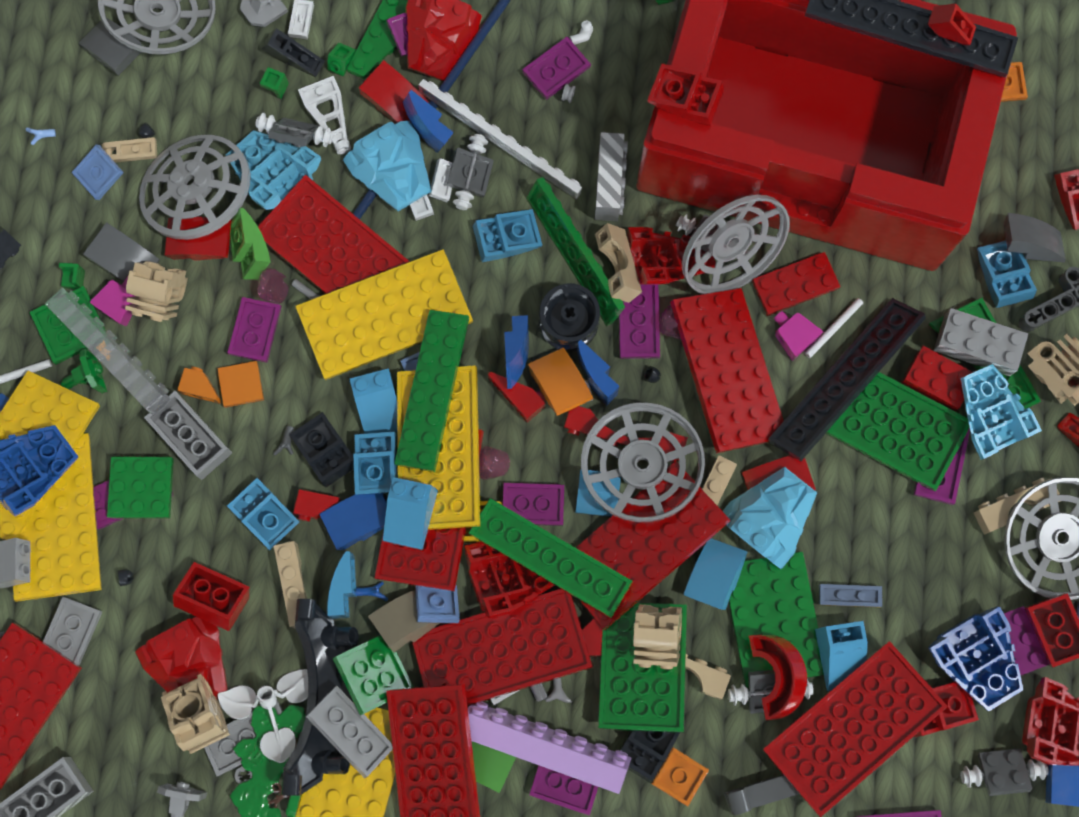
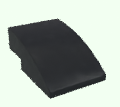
M323 412L289 434L325 488L354 469L353 455Z
M631 730L620 751L627 753L628 757H631L628 770L651 783L662 763L666 760L680 732Z

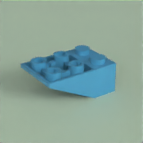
M863 621L815 629L827 691H832L867 661V637Z

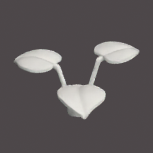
M307 669L297 670L284 675L277 683V690H273L270 686H264L258 690L256 695L254 690L248 686H237L228 691L218 693L222 709L228 716L234 719L247 718L251 714V707L255 708L259 702L263 708L268 709L274 732H268L262 737L260 749L264 756L278 763L285 762L292 755L296 739L294 733L289 728H282L278 731L272 707L276 705V696L279 698L286 697L291 703H299L308 698Z

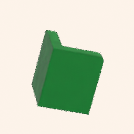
M267 67L260 81L261 87L275 92L279 99H282L289 84L284 73Z
M59 263V268L63 271L61 282L63 289H78L84 285L85 270L79 264Z

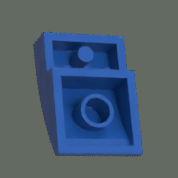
M410 90L403 101L406 114L421 138L438 153L454 132L438 121L442 116L438 110Z
M528 315L512 316V332H504L507 389H512L517 383L528 359Z
M580 340L577 346V355L581 370L586 380H588L591 389L607 406L618 395L619 385L609 377L610 366Z
M383 493L353 495L322 512L320 516L336 549L345 550L358 541H364L384 529L387 500Z
M1047 764L1048 775L1046 778L1045 803L1079 807V766Z

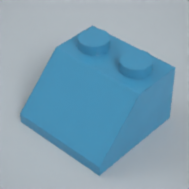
M580 470L576 513L612 517L613 514L603 509L589 493L583 479L582 470ZM588 470L589 475L601 473L600 471ZM621 477L609 479L612 485L619 491ZM604 481L592 483L599 497L614 509L618 503V498L609 491Z

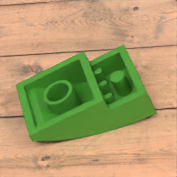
M239 208L231 221L230 244L233 262H241L243 279L259 280L270 263L269 252L257 224L244 208Z
M472 741L476 782L500 793L516 757Z

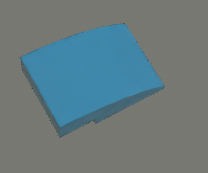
M533 209L497 214L494 218L476 220L473 224L482 262L502 259L542 247Z
M1006 241L977 249L982 272L996 308L1034 298L1037 289L1029 275L1031 269L1023 253L1008 252Z
M384 432L355 435V454H353L355 495L389 493L393 477L397 478L398 466L394 464L398 450L397 433Z
M258 478L252 481L227 505L269 550L299 523V520Z
M712 538L708 540L695 564L684 596L718 609L726 610L732 590H735L748 551Z
M346 551L342 556L331 581L328 596V616L332 619L350 618L349 597H357L355 556L350 551Z

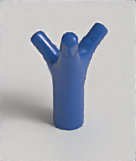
M382 581L372 587L356 588V596H374L386 602L388 601V598L379 592V588L384 585Z

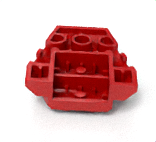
M407 0L405 13L407 14L406 32H408V69L444 81L477 34L482 15L473 10L470 4L459 0Z
M628 227L627 239L640 284H667L685 279L682 271V261L691 236L682 235L681 238L670 236L671 232L665 231L664 235L653 233V228ZM695 248L692 249L689 257L688 272L696 264ZM700 250V258L706 253L705 251ZM711 256L704 264L715 268V258ZM699 268V270L695 273L694 276L699 275V274H703V273H705V272H703V271Z
M483 542L464 546L469 566L468 572L481 610L485 611L489 619L513 612L554 586L553 583Z
M201 618L187 619L148 640L145 645L135 651L143 669L167 693L197 679L199 674L208 682L217 700H219L218 693L228 691L225 668H223L222 662L223 652L220 648L219 628Z
M1043 677L1036 687L1035 696L1031 697L1027 703L1022 742L1027 745V752L1033 759L1048 765L1079 766V697L1074 698L1068 693V688L1065 685Z

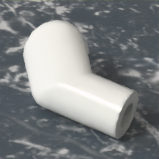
M583 21L579 34L570 36V40L574 45L590 39L593 32V26L590 21Z

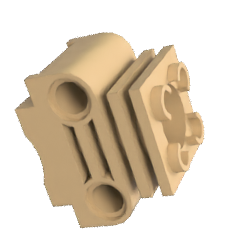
M145 261L143 264L135 262L133 270L129 271L126 285L127 294L135 296L127 298V302L134 304L126 305L125 310L132 311L131 314L142 317V314L151 316V320L158 322L177 317V313L171 310L178 309L179 305L172 303L181 301L184 296L188 280L185 277L186 271L177 268L165 270V267L151 261Z
M1066 334L1063 337L1067 341L1068 347L1061 340L1057 341L1062 349L1061 352L1054 344L1046 341L1038 344L1027 353L1034 360L1028 367L1041 383L1047 385L1048 389L1061 404L1068 399L1075 406L1079 403V340L1075 336L1071 339Z
M639 605L634 623V647H636L634 650V664H639V667L649 668L651 665H660L662 669H673V666L677 667L680 658L679 643L681 640L682 607L663 608L661 613L658 612V608L651 605Z
M201 674L197 675V679L168 693L166 691L162 692L163 696L161 697L169 728L174 734L176 744L183 751L189 750L190 754L230 735L221 705L213 695L208 682Z

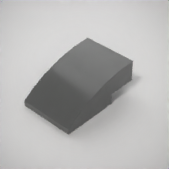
M107 18V21L113 30L122 28L115 22ZM102 20L78 43L118 76L141 53L115 39L105 28ZM130 33L121 36L131 43L142 46L141 42Z
M1007 213L1003 225L1008 252L1024 253L1025 259L1065 263L1066 258L1060 231L1039 219L1021 214Z
M107 222L83 253L87 259L103 268L121 282H124L129 275V271L133 270L135 262L143 264L145 261L159 263L160 261L155 255Z

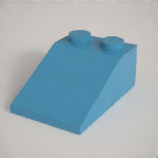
M389 368L350 378L364 434L397 433V396Z
M393 477L387 498L383 541L423 550L438 490L432 485Z

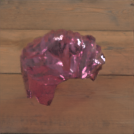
M269 268L264 270L259 276L257 283L258 296L263 300L281 304L288 294V285L283 281V278H286V276L279 273L276 269Z
M670 304L664 309L660 317L659 330L665 336L681 340L677 327L678 323L675 321Z
M488 446L480 450L479 477L481 479H495L508 472L510 459L506 452Z

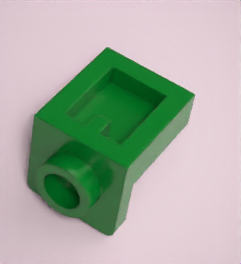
M338 42L328 55L327 69L344 76L346 74V67L352 60L356 49Z

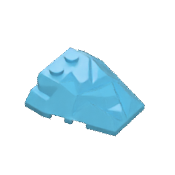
M400 121L395 125L393 122H388L356 141L353 150L348 152L343 159L355 179L363 182L368 189L376 192L381 199L397 211L402 210L431 192L420 138L410 121Z
M255 130L236 145L244 154L249 164L251 175L248 193L251 199L265 210L274 209L305 175L313 180L312 174L317 170L321 161V157L306 146L297 147L288 142L280 143L275 141V139L269 138L268 134ZM231 149L226 154V156L231 155L235 152ZM238 159L230 162L241 180L242 170Z
M993 364L961 378L971 438L981 460L999 452L998 450L1042 431L1032 410L1023 407L1018 401L1021 397L1017 393L1013 395L1008 389L1009 383Z
M783 467L730 501L723 510L730 519L727 526L761 555L782 569L795 554L796 545L804 530V524L810 514L817 492L786 467Z

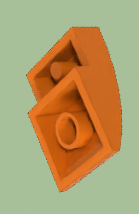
M564 348L528 364L531 376L538 384L541 394L557 416L593 399L583 377Z

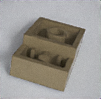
M415 590L394 599L368 616L393 652H396L409 641L414 643L440 624L417 622Z

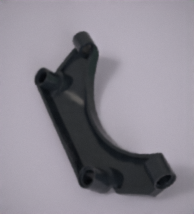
M297 599L295 628L302 643L308 672L307 716L335 686H338L353 702L333 658L357 647L359 634L355 627L334 626V620L315 603L316 600ZM306 716L298 743L283 768L281 795L301 796L323 780V774L344 775L348 773L350 763Z

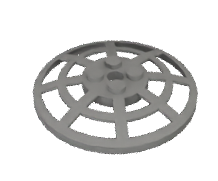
M98 0L100 18L108 32L127 47L150 54L176 53L197 44L209 32L215 17V0H208L209 9L198 10L196 0H189L192 11H181L179 2L182 0H135L134 6L123 4L125 0H117V2ZM104 6L116 9L118 20L123 26L122 28L113 30L110 27L105 15ZM158 8L162 9V11L157 13L153 9ZM123 11L134 13L137 21L128 25L124 19ZM209 17L205 29L197 37L193 38L188 34L195 26L197 18ZM180 18H191L189 25L184 30L176 25ZM142 26L152 30L151 38L143 36L134 30ZM170 29L176 34L169 38H159L160 31ZM130 33L139 40L149 42L150 47L131 43L121 36ZM179 39L187 42L176 47L158 48V43H170Z
M197 135L174 143L152 162L143 177L139 201L144 218L157 232L174 239L188 240L199 238L220 229L235 216L248 194L251 174L247 159L234 143L220 136ZM204 140L201 146L189 147L179 152L177 150L189 143ZM213 140L223 142L235 153L223 157L218 151L209 148ZM197 152L193 160L184 162L181 158L184 154ZM205 152L218 159L208 165L201 161ZM171 154V157L161 166L157 174L152 175L158 164ZM238 159L242 170L240 186L229 183L230 171L227 164ZM174 161L177 167L174 168L171 174H163L167 166ZM222 166V181L214 180L212 171ZM191 179H194L192 184L187 185ZM148 182H154V202L146 209V187ZM159 182H167L168 190L159 197ZM212 188L219 189L216 195L207 203L205 197L211 192ZM226 191L237 193L230 206L216 218L211 208L221 200ZM170 197L177 201L175 211L163 204ZM198 203L200 208L193 211L183 212L185 204ZM157 208L174 218L172 229L159 225L151 218L152 213ZM205 214L210 222L195 229L180 230L181 219L194 218Z
M751 195L732 201L714 212L696 230L685 249L682 271L688 284L699 293L709 294L738 289L758 277L775 260L786 242L790 220L785 207L773 197ZM756 201H768L774 204L776 208L764 213L760 208L752 205ZM748 211L758 215L749 221L743 219ZM739 212L735 219L725 222L724 218ZM779 214L780 226L777 236L767 235L769 227L768 218ZM761 222L760 234H754L752 226ZM717 224L719 228L714 234L706 237L709 231ZM752 241L756 242L753 245V247L744 255L743 253L749 248ZM763 242L773 244L766 255L752 267L748 260L758 251ZM709 244V250L700 258L701 246ZM695 248L696 264L688 272L689 257L692 249ZM711 256L717 260L715 268L704 264ZM737 258V261L729 265L723 266L724 262L731 261ZM739 266H742L746 272L731 281L719 284L720 274L732 271ZM699 268L705 273L713 274L711 285L701 284L692 279Z
M652 403L623 405L604 415L588 433L581 454L583 479L594 500L614 516L634 522L662 520L683 509L698 491L705 467L702 442L692 425L672 409ZM648 411L659 413L663 417L658 426L646 423L633 424L630 413ZM622 415L625 427L614 433L607 442L596 436L607 423ZM670 419L676 421L685 429L693 441L692 444L681 447L678 440L666 430ZM647 430L653 431L655 434L651 441L638 440L636 431ZM628 434L630 444L623 450L612 446L620 437ZM662 436L671 442L675 448L674 451L665 454L658 445ZM591 444L602 449L600 457L601 473L589 475L588 455ZM696 451L698 456V472L695 483L683 479L686 469L685 455ZM608 453L619 458L618 469L606 470ZM679 458L680 468L678 476L667 473V462ZM646 460L649 465L646 469H640L637 466L638 461ZM622 477L628 484L623 494L612 485L609 479ZM662 480L673 484L667 492L658 497L654 486L658 485ZM604 481L609 491L619 499L614 509L599 497L592 483ZM679 487L690 490L688 496L679 505L664 513L660 502L672 496ZM635 488L647 489L650 499L638 500L630 497ZM627 503L637 506L653 505L656 515L637 517L624 514L622 511Z
M1061 477L1039 483L1018 500L1007 520L1004 545L1008 563L1022 584L1031 591L1047 598L1068 593L1072 600L1079 599V589L1075 577L1079 576V567L1072 571L1070 564L1071 560L1079 556V519L1077 518L1079 516V498L1070 495H1057V484L1072 483L1079 485V479ZM1048 486V498L1038 502L1029 512L1021 507L1025 500L1034 492ZM1058 501H1069L1076 505L1070 514L1059 512ZM1050 504L1051 515L1047 516L1043 521L1034 516L1039 509ZM1016 514L1024 518L1020 530V544L1010 547V530ZM1030 522L1038 528L1036 539L1026 541V531ZM1064 532L1066 538L1063 542L1059 543L1057 536L1059 533ZM1038 547L1043 554L1039 565L1032 560L1028 553L1029 549ZM1022 552L1028 565L1035 571L1031 582L1025 579L1019 572L1012 555ZM1051 560L1061 562L1064 573L1048 572L1046 568ZM1043 576L1054 580H1066L1070 592H1051L1043 590L1038 586Z

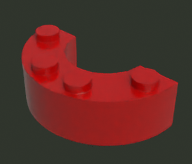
M751 635L749 639L753 657L766 659L772 665L775 672L774 688L768 696L762 698L765 719L772 720L786 717L796 710L806 692L807 671L803 658L795 646L782 637L776 635Z

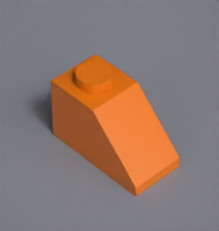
M191 367V369L184 368L178 386V391L182 395L217 404L221 403L220 397L202 369L197 367Z

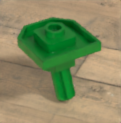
M87 349L81 350L79 358L82 365L71 370L72 374L62 380L61 386L71 389L78 384L89 383L93 389L102 394L108 392L102 376L103 368L96 355Z

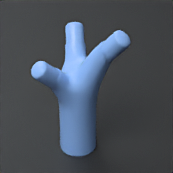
M26 128L27 132L35 135L31 141L32 145L41 138L56 137L55 129L34 130Z

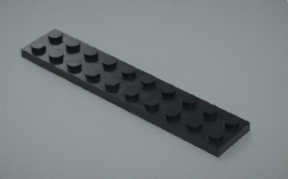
M809 0L805 17L1002 77H1006L1009 72L1018 41L1016 36L974 24L976 29L970 45H964L940 37L928 25L932 14L931 10L898 0Z
M892 298L769 437L770 444L802 461L926 319L925 313Z

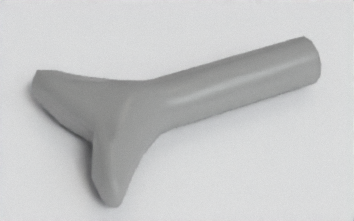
M297 279L292 283L293 287L311 300L323 296L317 295Z
M561 678L554 679V689L545 701L551 702L558 699L571 703V699L566 696L562 689Z

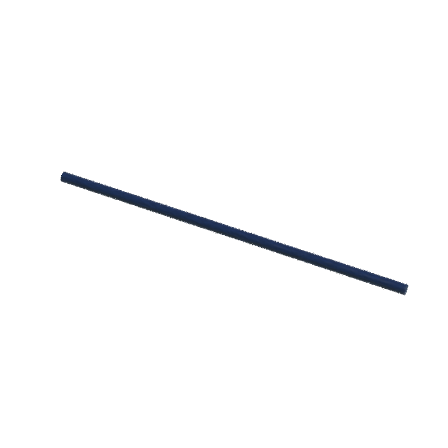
M499 0L439 87L440 91L448 93L511 0ZM430 100L429 104L437 109L439 105ZM369 189L352 214L361 219L377 196V193Z

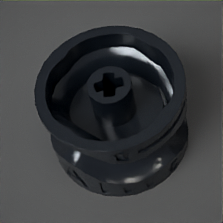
M567 283L554 287L545 295L540 306V329L543 337L552 347L558 350L564 348L566 351H577L580 340L589 345L596 336L599 326L600 307L591 291L581 285Z

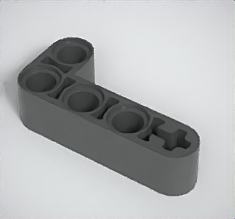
M1069 267L1060 275L1059 284L1064 293L1029 310L1019 319V327L1023 331H1033L1079 307V268ZM1068 275H1071L1074 281H1071L1068 278ZM1061 300L1067 303V307L1062 305ZM1044 309L1049 310L1051 316L1047 315L1044 312ZM1036 316V320H1035L1034 322H1033V321H1032V322H1029V321H1028V320L1033 319V318Z
M780 775L725 792L724 794L730 814L738 815L751 811L752 808L798 795L799 793L784 775Z

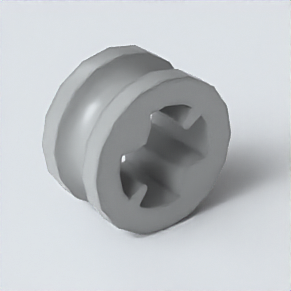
M566 84L561 100L567 99L571 103L576 86L569 87V84Z
M243 766L235 772V780L238 784L250 780L253 775L249 771L250 779L242 781L241 778L243 776H240V773L246 772Z

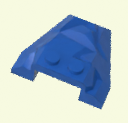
M55 425L28 431V434L21 436L9 435L8 439L0 440V503L15 517L33 507L78 459V455Z
M1000 606L988 609L981 614L972 615L939 635L937 640L928 647L938 666L987 711L992 710L1023 691L1019 666L1015 663L1013 653L1015 646L1011 644L1009 634L1011 627Z

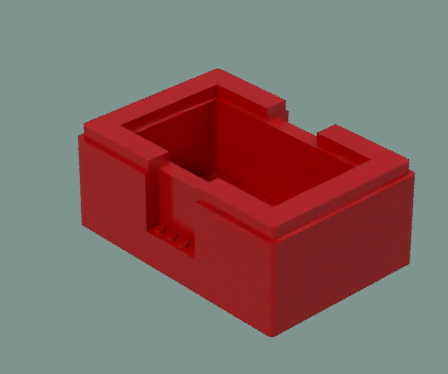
M686 0L667 65L701 72L703 77L721 80L724 91L711 126L679 117L654 106L644 140L636 184L637 189L645 193L714 212L726 204L746 196L767 195L778 200L787 210L790 220L789 232L929 271L937 270L970 231L1007 76H998L805 17L809 0ZM898 0L933 11L934 6H939L921 0ZM964 12L974 24L1017 36L1016 28L1012 24ZM756 201L752 205L760 208L764 213L776 208L774 204L768 201ZM748 211L743 219L749 221L758 215ZM739 212L731 214L729 216L737 217ZM779 214L768 218L769 227L779 229Z

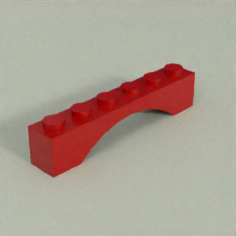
M577 406L569 410L564 427L568 429L567 433L577 436L580 433L588 435L592 427L599 420L591 409ZM604 426L596 436L608 441L616 432ZM671 433L678 440L681 447L686 446L688 437ZM623 435L612 446L618 447V444L627 446L630 444L629 437ZM662 436L658 445L665 454L674 451L675 448L671 442ZM650 437V438H638V440H648V441H651L653 437ZM679 458L674 459V460L669 461V462H670V463H674L675 461H679Z

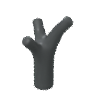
M286 427L279 447L273 452L274 455L280 453L284 448H287L290 455L294 454L291 448V436L289 435L294 431L293 427Z

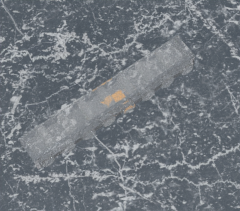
M62 287L45 305L138 402L154 416L171 400L167 395L169 390L161 382L158 385L154 382L156 377L148 369L144 371L141 368L143 363L136 356L131 358L128 355L130 350L123 343L118 344L115 341L117 337L110 329L105 331L102 328L105 324L97 316L93 318L90 315L92 311L84 303L80 305L77 302L80 298L72 290L68 293Z

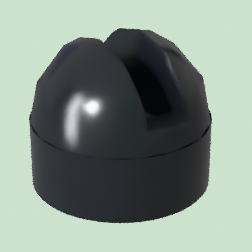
M146 122L140 126L138 131L142 138H152L156 134Z
M649 366L644 373V380L650 383H657L660 380L659 376H661V373L657 368Z
M118 570L120 586H127L134 580L132 577L133 573L130 570Z

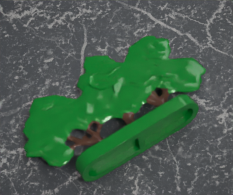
M289 705L280 715H277L275 708L272 707L278 731L282 728L291 729L295 735L297 745V737L302 732L306 716L304 708ZM257 706L253 710L251 721L256 737L254 739H243L233 748L236 755L242 758L241 764L246 771H251L253 775L250 780L240 783L230 794V798L233 804L238 807V813L241 817H281L277 804L287 797L289 801L286 815L288 817H296L302 795H281L282 787L280 786L279 779L288 759L283 763H278L263 755L260 749V741L266 733L274 732L268 709ZM274 784H276L279 787V789H274ZM273 792L280 793V795H276L275 798L277 799L267 800L269 794ZM275 804L274 808H270L269 805Z

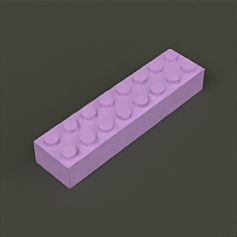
M477 702L468 707L471 741L617 794L620 793L631 761V757H628L627 753L619 750L614 752L600 743H589L587 739L580 736L572 737L561 729L553 730L547 728V725L541 722L533 723L527 721L528 719L522 715L513 716L508 714V711L505 709L488 707V704L485 702Z

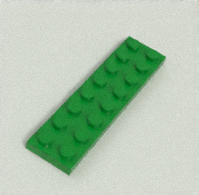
M541 177L535 181L526 199L579 284L591 291L596 297L600 307V317L607 327L624 310V302L621 299L611 297L608 279L601 265L597 263L591 249L583 241L581 233L576 230L570 216L562 208L560 200L555 197L550 184Z
M429 310L394 463L396 466L430 472L436 471L469 322L468 315Z
M491 498L480 514V526L472 527L469 532L471 536L610 618L614 615L633 582Z

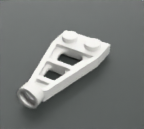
M334 76L298 89L306 110L316 123L322 126L323 131L328 128L326 125L327 121L338 118L340 128L331 131L333 133L332 143L337 154L349 152L351 145L347 139L342 95ZM331 99L334 103V111L322 115L316 106Z

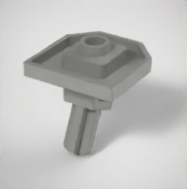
M242 0L240 6L241 12L249 23L260 27H266L288 12L281 0Z
M177 782L176 785L166 783L158 786L157 793L171 797L169 806L171 817H184L189 801H201L206 798L207 792L190 788V784L185 782Z

